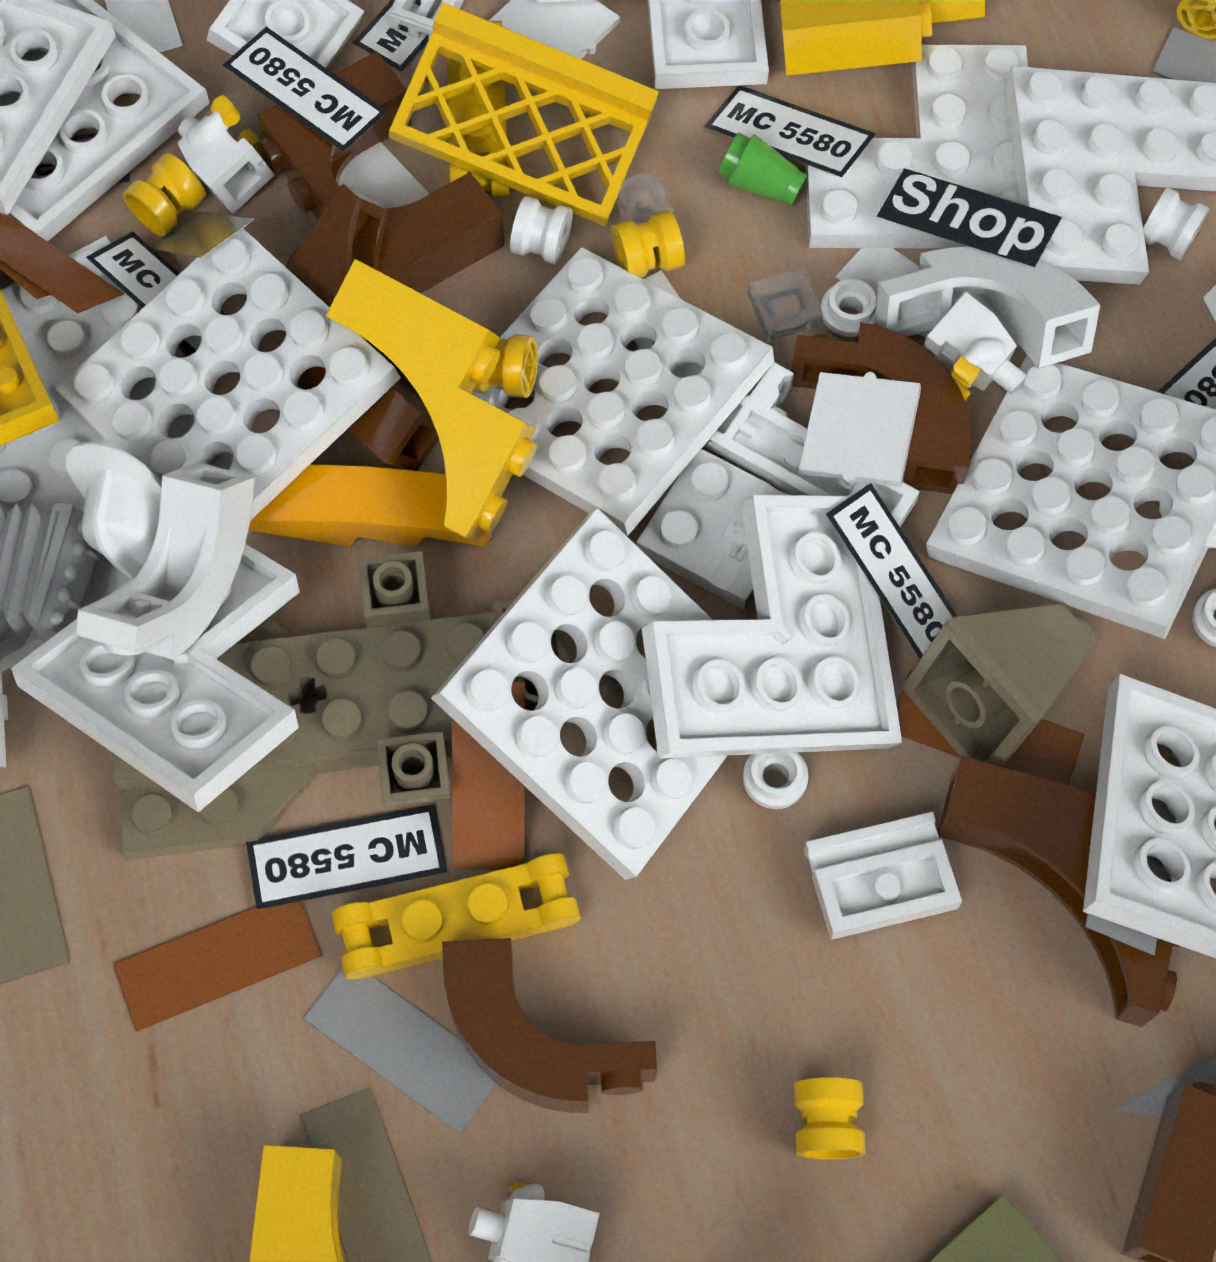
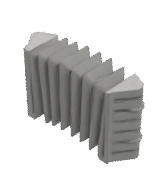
M57 502L44 517L41 516L34 503L31 504L26 514L23 513L18 503L14 505L8 515L0 506V643L13 630L24 645L33 629L44 644L77 619L78 609L83 607L95 563L100 560L98 551L90 547L83 539V511L76 508L74 504Z

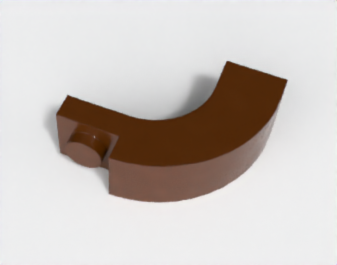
M860 322L856 343L842 341L828 334H818L812 337L797 335L791 372L794 373L792 386L816 389L820 372L864 377L866 373L872 372L876 375L877 379L921 384V393L902 482L917 490L953 495L957 485L964 483L969 470L972 431L964 397L944 365L920 344L900 333L878 325Z
M511 938L442 942L444 986L457 1032L477 1065L506 1091L531 1104L550 1110L588 1113L587 1085L601 1084V1093L625 1095L643 1091V1082H655L657 1072L655 1041L571 1044L551 1038L537 1029L525 1016L515 996Z

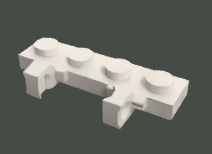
M775 362L765 372L755 389L752 388L704 445L709 450L790 495L852 496L869 484L856 481L855 485L847 486L844 480L800 474L799 465L807 428L787 418L788 413L780 409L792 389L794 373ZM902 482L901 487L872 483L899 527H901L917 502L920 491Z

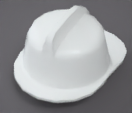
M84 442L76 444L66 455V469L73 483L85 498L82 519L83 539L90 547L104 555L106 559L127 577L135 578L144 566L155 540L159 522L162 484L145 464L123 450L104 443Z

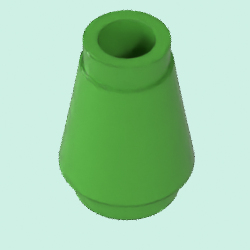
M740 132L735 136L717 173L729 180L727 185L729 187L779 202L783 201L790 206L794 203L808 175L798 170V167L757 135L753 134L749 138Z

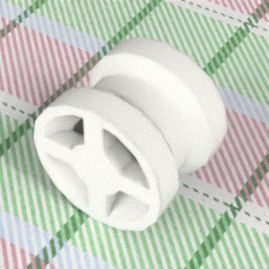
M1167 187L1143 228L1145 244L1159 243L1168 248L1171 257L1181 261L1201 228L1210 207L1202 203L1190 205L1180 200L1177 191Z
M525 196L519 205L513 223L510 239L511 253L525 256L530 252L541 255L545 263L557 266L563 257L569 239L573 218L572 208L559 205L554 209L543 207L537 198Z

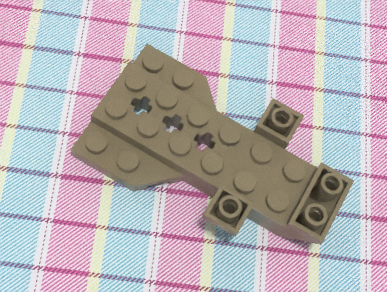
M422 551L358 559L363 612L367 628L292 636L271 619L267 618L217 658L224 665L293 708L299 728L200 812L195 811L112 753L113 780L119 789L122 853L127 860L242 846L246 845V842L258 841L260 838L265 837L276 824L275 818L298 791L303 793L319 773L379 766L384 807L451 798L448 757H452V718L431 697L515 599L494 602L495 612L431 619ZM554 630L551 636L552 650L560 660L568 663L564 633L561 630ZM515 677L513 682H525V710L534 711L539 699L535 685L527 678ZM317 695L319 701L316 702L315 712L303 713L300 704L304 702V698Z

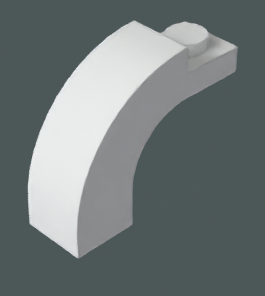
M951 247L921 253L919 271L878 282L875 325L893 330L906 337L933 330L961 296L967 292L997 316L1013 341L1023 349L1038 368L1092 352L1100 304L1077 280L1059 268L1040 259L1034 268L975 248Z
M195 463L162 475L158 528L152 549L144 566L134 580L121 591L78 609L76 635L104 643L103 647L106 651L119 655H137L147 652L172 660L188 649L211 623L222 605L237 572L248 535L255 477L202 463Z

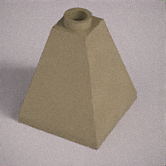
M1064 604L957 616L943 625L901 689L960 757L966 756L1003 767L1044 717L1097 641L1093 637L1092 629L1088 622L1082 616L1071 613Z

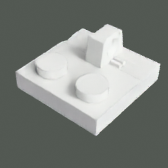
M229 0L209 28L207 41L219 49L234 55L267 26L328 69L360 23L364 10L349 0Z
M700 449L676 479L637 540L636 546L654 563L744 610L754 595L741 502L752 495L790 494L777 490L769 483Z

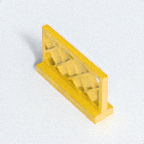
M442 2L434 20L431 37L389 129V138L556 207L559 205L570 207L574 214L606 227L641 138L651 118L659 91ZM438 54L461 63L468 78L440 88L432 72ZM476 70H479L484 73L477 74ZM500 80L515 85L522 101L494 110L483 86ZM425 83H427L430 92L421 95ZM474 90L484 114L456 124L446 100ZM530 92L535 93L537 95L532 97ZM557 102L569 108L575 123L548 132L537 108ZM436 104L447 128L426 134L407 126L413 111ZM527 112L538 137L511 146L500 122ZM584 114H586V115H588V116H591V117L586 119L585 116H584ZM610 124L630 133L625 147L602 154L591 130ZM490 126L501 150L483 157L470 152L462 135ZM581 134L592 159L565 168L554 144ZM452 139L455 145L450 144L446 141ZM544 148L555 173L538 179L523 174L517 157ZM507 162L509 167L501 165L500 163ZM618 162L614 175L612 176L608 165ZM598 170L607 189L602 204L599 205L578 196L571 179ZM561 184L563 189L555 187L554 185Z

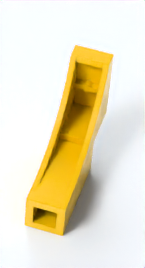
M780 0L786 76L922 61V37L932 36V23L984 18L985 0Z
M355 259L326 317L347 327L372 343L404 373L416 389L431 416L444 456L447 478V504L444 526L465 538L478 540L483 531L490 534L499 523L508 502L501 496L513 474L517 477L523 475L537 449V443L531 441L537 428L471 394L477 383L484 385L493 374L500 358V351L495 349L500 337L485 327Z
M263 1145L249 1262H344L338 1223L342 1159L334 1149Z

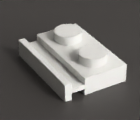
M933 812L811 840L805 843V857L809 860L813 874L812 880L830 940L956 910L960 907L962 899L942 839L939 840Z

